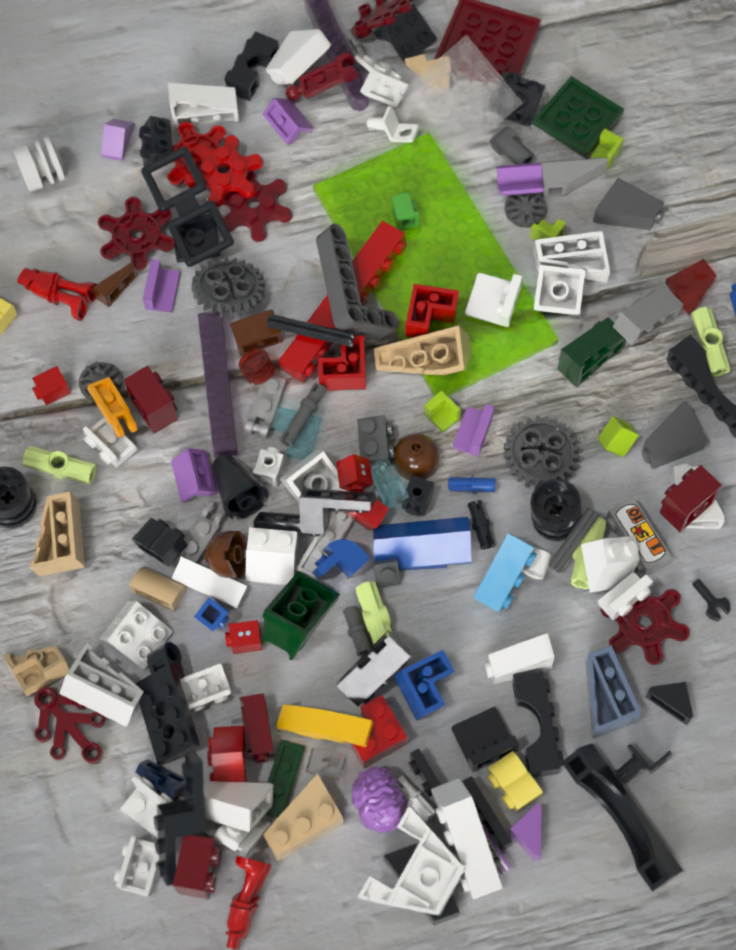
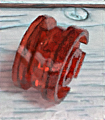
M264 349L251 350L239 360V369L249 384L252 382L255 385L262 384L269 380L275 372V366Z

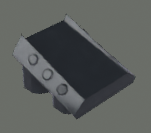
M502 70L488 104L487 112L530 127L545 85L520 77L519 74L514 72L509 73Z

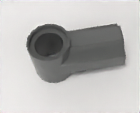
M509 126L503 128L490 139V145L493 150L499 155L504 154L514 164L530 163L534 158V153L519 141L517 133Z

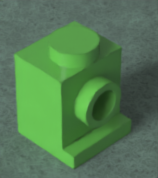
M402 192L391 196L392 211L397 229L403 230L419 226V211H417L415 200L411 201L409 193Z

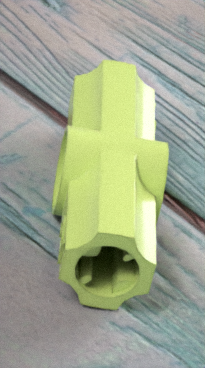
M707 307L699 308L691 314L699 344L706 350V361L710 375L720 377L730 372V366L722 344L723 335L717 328L712 309ZM706 340H711L715 344H710Z
M32 446L25 450L22 463L24 467L52 474L57 479L67 478L88 485L93 482L97 468L96 464L68 457L62 451L50 452ZM58 463H65L61 468H55Z
M597 518L573 553L575 565L571 584L576 588L589 589L581 544L603 539L606 521L602 518Z
M368 581L355 588L363 611L361 613L364 625L367 628V633H370L374 644L387 630L391 631V621L386 606L382 604L376 582Z

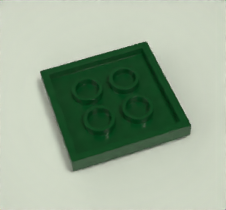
M571 76L533 119V125L586 158L599 143L603 130L607 129L609 131L624 114V108Z

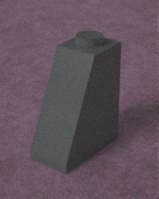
M617 178L595 209L593 222L651 230L655 223L659 224L665 214L662 211L664 202Z
M687 401L682 402L645 440L642 456L652 469L704 450L707 439Z

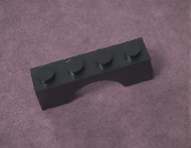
M543 671L513 675L512 686L516 706L523 707L532 712L540 725L539 738L531 746L527 747L525 751L527 770L533 778L557 775L560 772V766H564L561 763L564 759L562 751H557L556 742L559 741V732L557 726L553 727L552 717H555L553 702L549 703L547 693H550L549 679H544Z

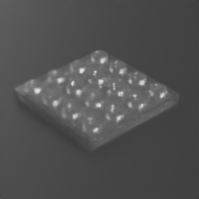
M467 35L399 93L455 161L523 103Z

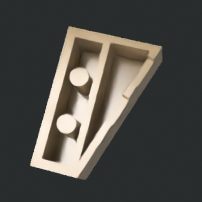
M70 491L47 496L40 523L42 526L39 539H36V552L34 560L31 561L30 569L41 577L85 568L80 501Z
M318 773L263 834L277 862L344 823L343 816Z

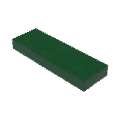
M281 739L267 782L273 784V806L265 815L278 818L287 808L305 746Z

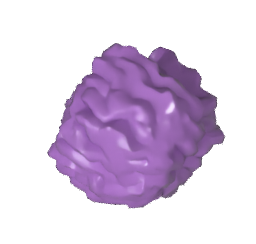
M376 766L366 771H361L358 773L357 780H354L352 784V803L359 810L358 814L361 822L367 829L378 833H390L391 830L396 829L406 812L404 809L406 800L403 799V793L400 792L401 788L397 786L398 781L394 779L395 776L387 768Z

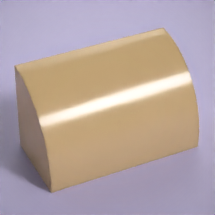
M145 566L136 572L129 584L132 593L174 612L188 586Z

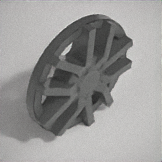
M539 192L526 193L525 198L522 196L523 194L508 196L505 203V214L514 225L528 228L532 227L534 223L539 224L544 219L547 206ZM530 195L534 196L533 200H529ZM517 211L516 213H514V214H512V215H510V213H509V212ZM533 215L539 216V218L534 221ZM520 216L522 218V222H518L517 220H515ZM529 217L531 222L525 223V218Z
M96 361L90 366L87 365L79 377L81 393L88 400L95 402L91 394L88 395L85 391L88 390L89 384L83 385V382L94 383L110 377L118 392H120L122 387L120 371L111 363ZM97 368L98 373L94 374L92 369ZM112 369L114 372L107 376L109 371ZM116 376L118 377V382L113 380Z

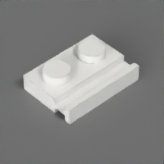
M260 819L250 832L223 824L217 830L214 839L235 852L240 850L243 852L242 856L247 857L263 838V834L270 827L271 823H264Z

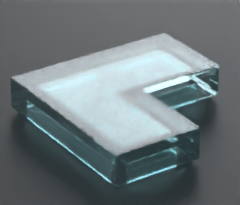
M277 406L270 426L271 430L284 433L297 411ZM312 415L293 447L288 445L286 456L303 460L312 453L322 417Z
M382 460L370 466L372 480L383 504L389 510L394 509L409 498L401 477L397 476L391 479Z

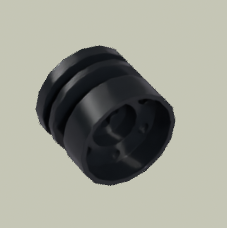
M3 466L0 467V526L4 528L20 527L27 523L35 514L37 497L20 471L12 467Z
M551 479L538 485L531 495L530 507L534 529L540 536L548 540H565L582 516L579 491L573 484L565 480Z

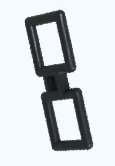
M186 146L169 153L141 169L142 176L159 210L165 212L175 206L180 216L170 221L167 227L186 266L192 267L234 245V240L216 203L209 201L200 206L195 197L205 191L207 185ZM183 157L196 185L165 201L151 173ZM210 211L223 241L191 256L178 227Z

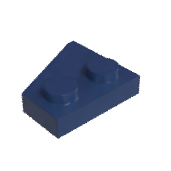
M148 759L140 762L135 771L141 778L147 779L157 789L172 799L183 793V786H186L185 778Z

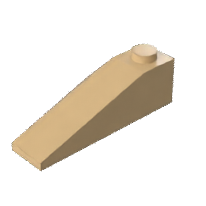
M455 326L374 348L376 370L447 375L466 370L471 359L469 335L460 326Z

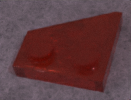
M702 259L666 278L665 284L673 295L683 303L682 307L691 316L699 302L706 295L707 290L714 283L717 275L706 260Z

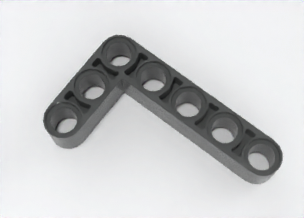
M336 223L331 224L317 236L316 243L334 325L338 330L351 332L357 336L383 339L398 328V317L388 310L361 305L346 233L340 225Z

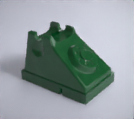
M298 571L264 610L262 615L264 625L261 643L263 645L266 642L274 644L289 654V660H293L305 646L326 614L338 601L340 594Z

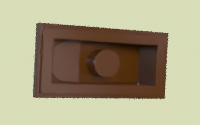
M132 262L98 283L93 288L96 299L108 307L111 306L137 277L134 264Z

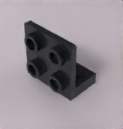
M412 4V8L408 12L398 13L395 16L396 21L394 23L382 25L373 32L377 39L385 36L404 63L405 59L417 56L437 40L414 4Z
M496 707L487 709L451 727L454 737L472 772L502 759L512 751L514 753L518 751L519 743L515 735L510 736Z

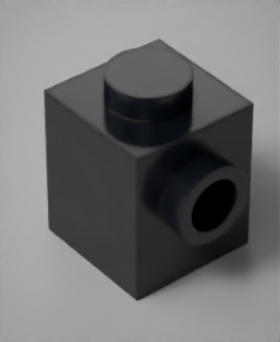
M411 475L402 498V509H405V512L410 515L417 516L419 514L424 516L434 492V482Z

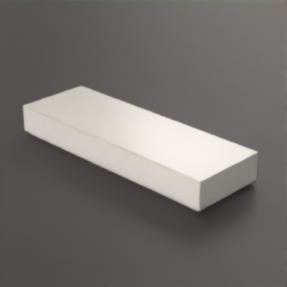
M184 557L180 558L172 577L173 580L206 595H211L213 598L236 608H239L248 587L234 579L220 577L211 569Z

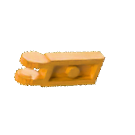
M110 377L88 385L89 393L107 422L111 424L118 438L124 436V430L119 423L121 419H124L130 432L137 431L136 422L130 414V409Z

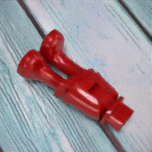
M24 268L17 279V283L24 285L26 290H30L33 294L45 299L49 303L53 302L54 305L58 306L61 302L69 306L72 317L78 321L83 320L86 316L87 302L93 303L96 299L93 288L97 283H78L65 280L57 272ZM62 289L68 290V291L73 292V293H76V294H78V295H72V294L63 292Z
M237 856L235 862L239 868L245 871V882L241 892L232 897L227 919L229 931L225 933L229 935L226 947L239 950L242 939H246L249 933L253 916L259 907L256 904L260 899L257 894L271 869V864Z

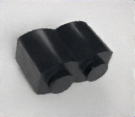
M149 518L132 538L139 549L168 567L188 546L184 540L185 535L175 527L173 530L170 529V526L160 518L158 520Z

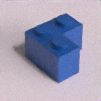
M444 650L400 670L393 676L416 721L445 705L435 683L447 678L455 671Z

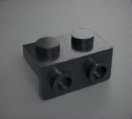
M149 116L139 130V138L142 141L140 156L143 158V167L156 161L159 157H164L173 152L171 121L165 118Z

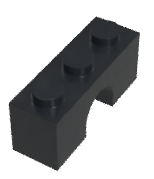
M256 31L251 38L247 39L245 49L241 54L237 55L233 68L226 73L224 79L226 87L235 88L237 97L250 102L260 86L258 73L251 69L256 66L267 68L279 49L278 40Z

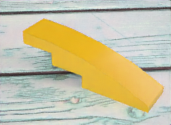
M283 704L275 728L322 741L327 739L343 744L348 742L366 747L374 723L372 720L347 714Z

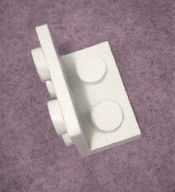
M356 55V61L370 72L360 92L367 97L397 107L408 86V83L402 79L403 75L395 70H391L392 66L386 62L381 61L379 64L368 55L364 57Z
M478 273L465 314L473 318L509 327L522 287V276L513 274L512 280L508 281Z
M128 601L99 640L107 646L115 647L139 668L145 669L148 666L147 655L162 646L172 634V630L137 601Z
M134 776L131 781L136 790L120 809L157 839L158 831L155 830L153 820L154 816L157 815V805L174 801L164 793L159 796L158 792L154 789L155 786L144 777L139 780Z

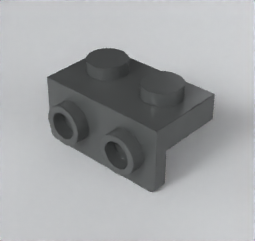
M385 415L357 419L360 456L370 459V464L386 462L387 466H393L392 458H394L395 446L391 444L390 439L391 436H394L392 422L388 423Z

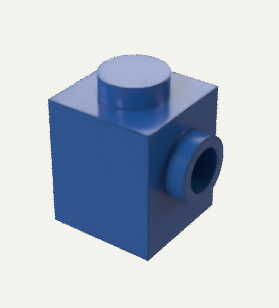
M210 595L194 617L211 631H214L216 627L222 629L230 619L227 613L230 610Z

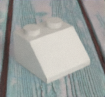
M540 265L534 310L580 316L586 277L585 270Z
M320 450L313 451L279 478L298 503L299 497L305 488L346 491L339 488L337 469L324 451Z
M249 527L245 581L247 583L286 586L295 575L299 546L297 531Z
M635 536L600 539L581 544L590 592L612 590L635 571L640 560Z

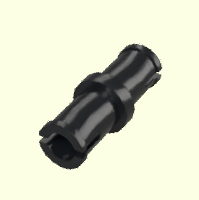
M477 500V503L475 501L468 503L467 507L473 521L471 526L476 531L480 549L485 550L486 546L487 549L494 547L495 542L489 527L491 523L486 518L482 500Z

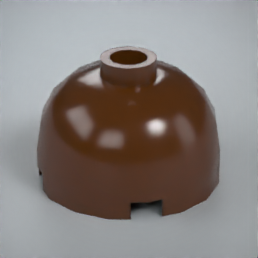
M419 433L409 434L400 439L394 448V467L401 477L409 481L411 475L426 480L434 475L439 467L440 454L436 443L430 437Z
M231 530L221 532L211 539L205 550L204 557L215 574L231 579L244 576L246 572L244 550L247 549L244 535L240 531Z

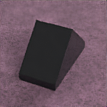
M686 682L652 686L648 690L645 698L686 726L689 724L693 717Z

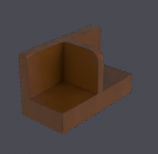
M272 309L230 323L240 356L283 342L282 331L268 327L267 320L269 315H275Z

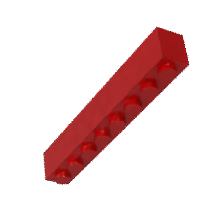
M381 221L352 260L362 306L366 304L370 292L373 289H377L380 285L381 277L384 273L391 270L395 258L398 254L401 255L407 246L405 233L384 221ZM327 294L307 322L337 329L333 322ZM298 334L278 360L281 370L304 383L307 378H311L314 375L318 365V358H326L333 342Z

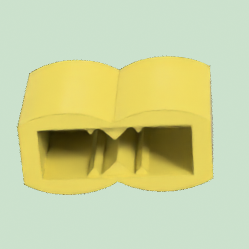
M513 751L488 767L489 775L487 779L494 789L499 788L504 796L501 798L509 810L514 809L518 813L542 797V790Z

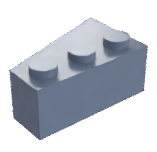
M610 645L589 653L585 663L592 737L595 738L639 721L642 712L612 646Z

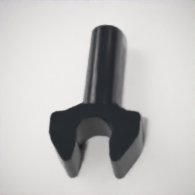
M700 579L693 582V587L708 604V609L705 612L708 618L717 622L720 620L721 617L716 612L715 607L722 608L727 615L730 613V603L726 597L715 598Z

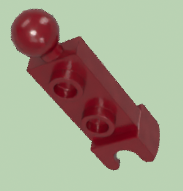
M346 52L335 57L334 61L299 77V86L292 84L286 88L285 95L287 99L293 102L301 98L302 93L306 99H309L345 81L348 83L358 78L360 73L352 67L356 63L355 57L351 53Z

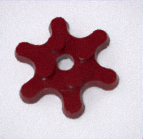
M251 171L247 179L256 187L255 196L244 198L235 191L228 193L225 196L223 205L230 209V213L223 217L230 232L239 226H246L250 230L252 240L261 242L267 237L265 227L268 222L276 220L281 223H287L291 221L293 214L288 207L277 203L278 197L287 191L286 182L282 179H276L268 185H261L257 182L256 174ZM249 201L259 202V205L255 208L247 206Z
M129 197L125 201L126 212L123 216L115 218L110 215H102L98 219L99 228L112 234V239L101 247L100 253L107 260H112L120 254H127L131 257L135 270L142 271L147 266L146 255L150 251L161 250L163 252H170L175 246L174 239L163 235L160 231L161 226L170 221L172 214L170 209L165 212L157 209L153 213H145L141 209L140 199ZM135 231L142 232L140 239L139 237H131V234Z
M668 589L659 597L649 595L640 602L638 600L632 605L633 608L625 616H618L615 621L619 625V631L609 640V646H612L614 652L622 653L630 645H637L643 649L645 660L651 665H657L663 659L660 647L663 640L668 638L679 642L687 640L690 635L689 628L684 624L675 622L671 617V610L681 600L679 592L674 589ZM600 608L601 614L606 618H610L606 614V612L602 608ZM639 617H648L651 625L648 628L640 626L637 623Z

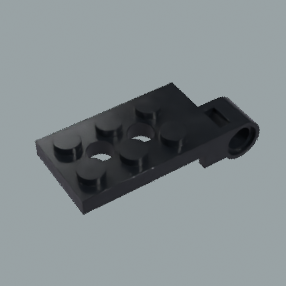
M172 642L163 644L147 655V663L151 675L135 683L144 691L139 705L157 765H165L182 756L185 752L200 746L180 678L185 676L181 665L182 655L179 648ZM164 703H166V705H167V710H166V712H165V715L163 714V711H162V707H163V704H164ZM171 726H173V728H174V733H173V735H172V738L170 737V734H169V730H170V727H171Z

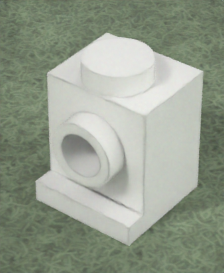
M268 447L267 450L261 449L255 469L253 470V476L262 484L275 487L278 486L285 462L284 454H280L281 451L276 448Z

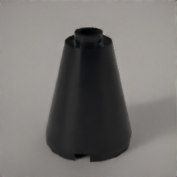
M220 455L215 458L212 464V471L226 515L231 519H234L233 516H239L241 519H244L259 511L264 506L262 501L265 497L268 499L269 496L265 485L231 455Z

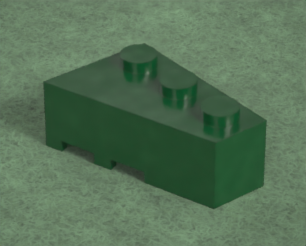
M609 317L602 322L598 321L590 330L561 349L557 370L575 387L581 385L626 345L627 340L613 328L615 323Z

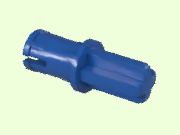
M471 475V477H450L448 479V490L471 491V494H474V491L495 492V477L474 478V475Z

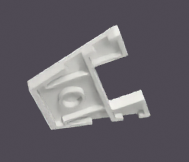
M408 807L397 828L418 839L420 843L394 889L369 876L358 897L365 901L440 916L465 868L418 814Z

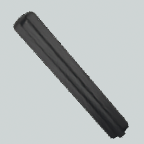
M274 314L269 315L267 320L268 327L349 347L353 346L355 342V334Z

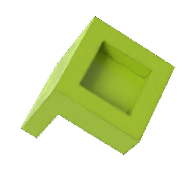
M604 129L600 135L599 144L590 156V159L595 157L608 158L607 169H609L622 150L624 138Z
M558 219L554 225L545 220H541L538 225L534 223L531 227L530 238L537 240L563 236L566 222Z
M442 390L424 405V415L441 432H445L460 419V408Z
M612 416L598 436V440L605 450L624 457L639 434L630 423Z

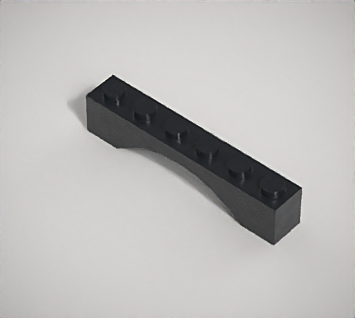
M690 334L669 350L666 359L667 363L673 371H677L683 377L684 383L689 388H693L697 392L701 402L709 405L719 421H723L729 427L731 434L736 438V405L726 398L715 385L709 373L706 350Z
M593 743L578 748L561 762L575 783L593 796L615 821L630 847L637 871L652 892L683 872V869Z

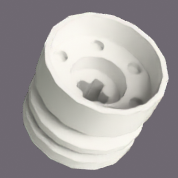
M49 136L43 137L45 148H41L38 139L34 140L36 148L34 152H31L27 144L12 148L29 193L43 188L42 177L44 176L47 177L51 185L54 184L51 175L53 173H56L60 182L65 180L61 158Z

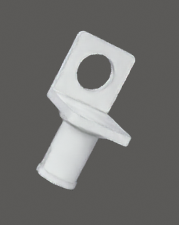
M392 106L387 107L383 117L370 116L367 120L368 130L385 131L390 142L412 143L419 130L418 124H399ZM404 130H412L410 135L406 137L400 136Z

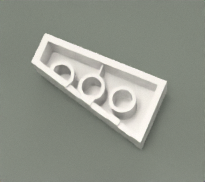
M459 778L432 788L431 792L437 806L436 813L440 823L444 825L446 830L443 832L445 840L449 847L452 846L453 855L465 868L459 879L463 891H469L474 900L501 889L502 885L471 794Z

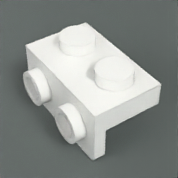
M105 417L91 429L87 426L82 429L85 435L83 439L91 449L96 447L100 451L99 456L106 464L111 462L117 468L137 451V447L125 435L120 438L116 436L111 424L107 422Z
M633 572L599 599L598 605L614 621L620 615L622 617L625 616L633 608L632 605L638 600L641 602L650 595L653 581L647 575L640 579Z
M221 662L180 678L191 712L205 708L204 704L213 700L214 703L222 702L228 699V695L232 693Z
M132 835L130 842L126 841L124 844L122 856L125 858L122 867L118 866L114 881L117 882L116 886L120 890L150 897L157 874L155 864L159 861V854L156 853L155 843L138 839L137 836Z

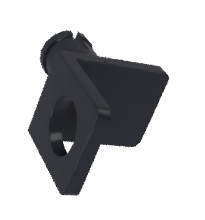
M629 744L627 747L632 753V757L615 772L622 778L624 783H627L641 769H646L651 775L671 758L673 753L668 751L656 763L650 766L636 749Z

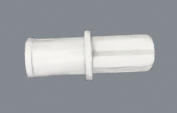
M404 776L399 777L397 780L404 788L399 783H397V786L401 788L400 792L403 793L406 806H411L424 821L427 822L432 819L436 811L422 797V792L417 791Z

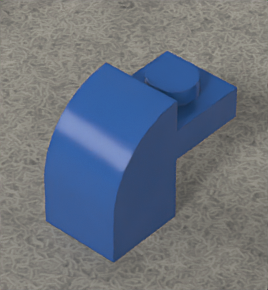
M346 539L335 540L323 549L327 556L324 554L314 563L317 568L312 574L319 579L336 564L346 577L349 578L370 557L353 541Z

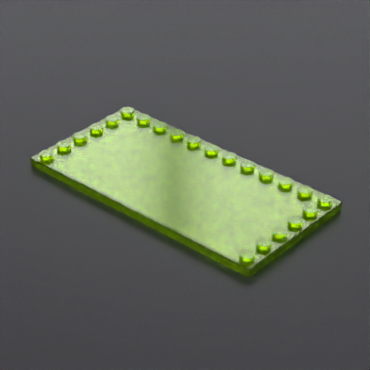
M430 133L414 139L412 143H405L313 185V191L331 222L340 225L344 229L353 259L381 221L397 228L392 211L391 196L405 192L409 193L411 201L415 200L417 211H419V226L400 230L405 233L406 249L401 255L398 254L391 270L384 273L381 277L380 285L377 289H373L372 292L383 310L391 311L398 317L399 326L395 331L401 341L411 338L406 337L405 324L414 284L459 290V304L455 324L432 320L430 333L460 326L469 335L471 359L466 370L447 375L421 374L433 396L437 395L441 390L447 396H450L558 344V338L542 312L534 310L535 301L523 282L509 327L473 318L465 314L478 273L508 281L512 280L513 274H518Z

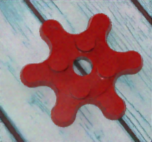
M182 122L178 126L181 140L173 145V151L186 146L192 155V150L197 144H202L209 150H217L219 143L226 136V129L221 125H216L208 133L198 134L195 132L192 123ZM183 157L174 161L175 168L168 174V181L174 186H180L185 176L190 172ZM194 159L199 169L201 167V163L198 160Z
M234 135L227 136L224 140V145L217 150H209L202 144H197L192 150L194 159L201 163L199 171L207 188L210 190L208 202L214 201L217 207H221L224 204L225 196L230 192H238L244 198L255 196L256 187L248 181L247 176L251 171L259 170L264 165V160L259 154L249 156L238 154L240 141ZM219 167H229L230 169L227 173L218 172ZM190 172L184 179V183L188 188L196 185Z

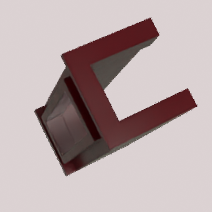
M264 693L239 697L242 705L241 712L249 760L255 761V763L267 762L270 760L269 758L275 756Z

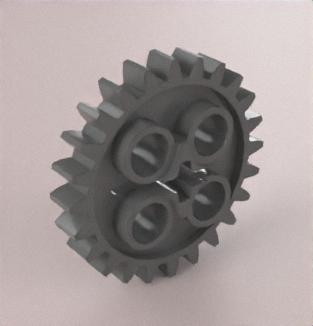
M225 257L224 261L221 262L220 259L216 258V263L208 261V267L201 265L200 271H195V276L192 277L191 283L193 299H197V305L203 304V310L211 308V314L219 311L221 317L224 313H228L229 317H232L233 312L241 316L242 310L250 313V307L256 309L257 303H261L262 297L265 296L263 274H259V268L253 269L252 263L246 266V260L238 263L237 258L229 261L228 257Z
M537 416L535 422H532L528 417L526 425L520 421L518 429L512 427V435L506 436L508 443H504L503 449L506 452L503 454V459L508 460L505 463V467H512L510 475L518 474L517 482L525 479V487L530 483H534L535 489L539 484L547 480H565V476L571 478L573 473L571 470L576 471L577 469L575 462H579L580 456L577 453H579L580 447L575 445L578 438H571L573 430L566 432L565 423L559 427L557 425V418L553 423H550L549 416H546L544 421H541L540 417ZM533 437L537 442L530 443L526 439ZM556 441L560 443V446L554 447L550 442ZM539 451H544V455L539 454ZM529 458L534 463L525 464L522 460ZM546 463H555L557 467L549 468L546 466Z

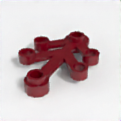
M375 0L376 6L371 17L369 15L372 13V9L369 3L362 4L358 7L360 19L354 23L351 29L352 33L361 39L369 36L372 33V28L394 23L396 21L394 14L408 12L412 8L410 2L415 0H392L387 5H385L387 0Z
M51 687L41 688L34 697L35 705L40 710L38 728L35 730L36 739L44 743L51 738V732L48 729L51 712L56 718L54 743L50 749L51 757L56 761H61L65 758L64 740L65 732L67 731L81 747L83 759L89 764L98 763L103 757L101 747L95 742H89L74 723L91 724L94 728H101L105 724V717L98 712H93L92 714L64 712L59 705H75L79 710H86L88 707L80 706L78 702L63 695H58L57 691ZM49 696L52 698L50 703H43L45 697ZM96 716L101 717L100 723L97 724L93 723V719ZM41 731H47V735L44 738H39ZM56 749H62L60 756H54ZM91 751H97L95 758H89Z

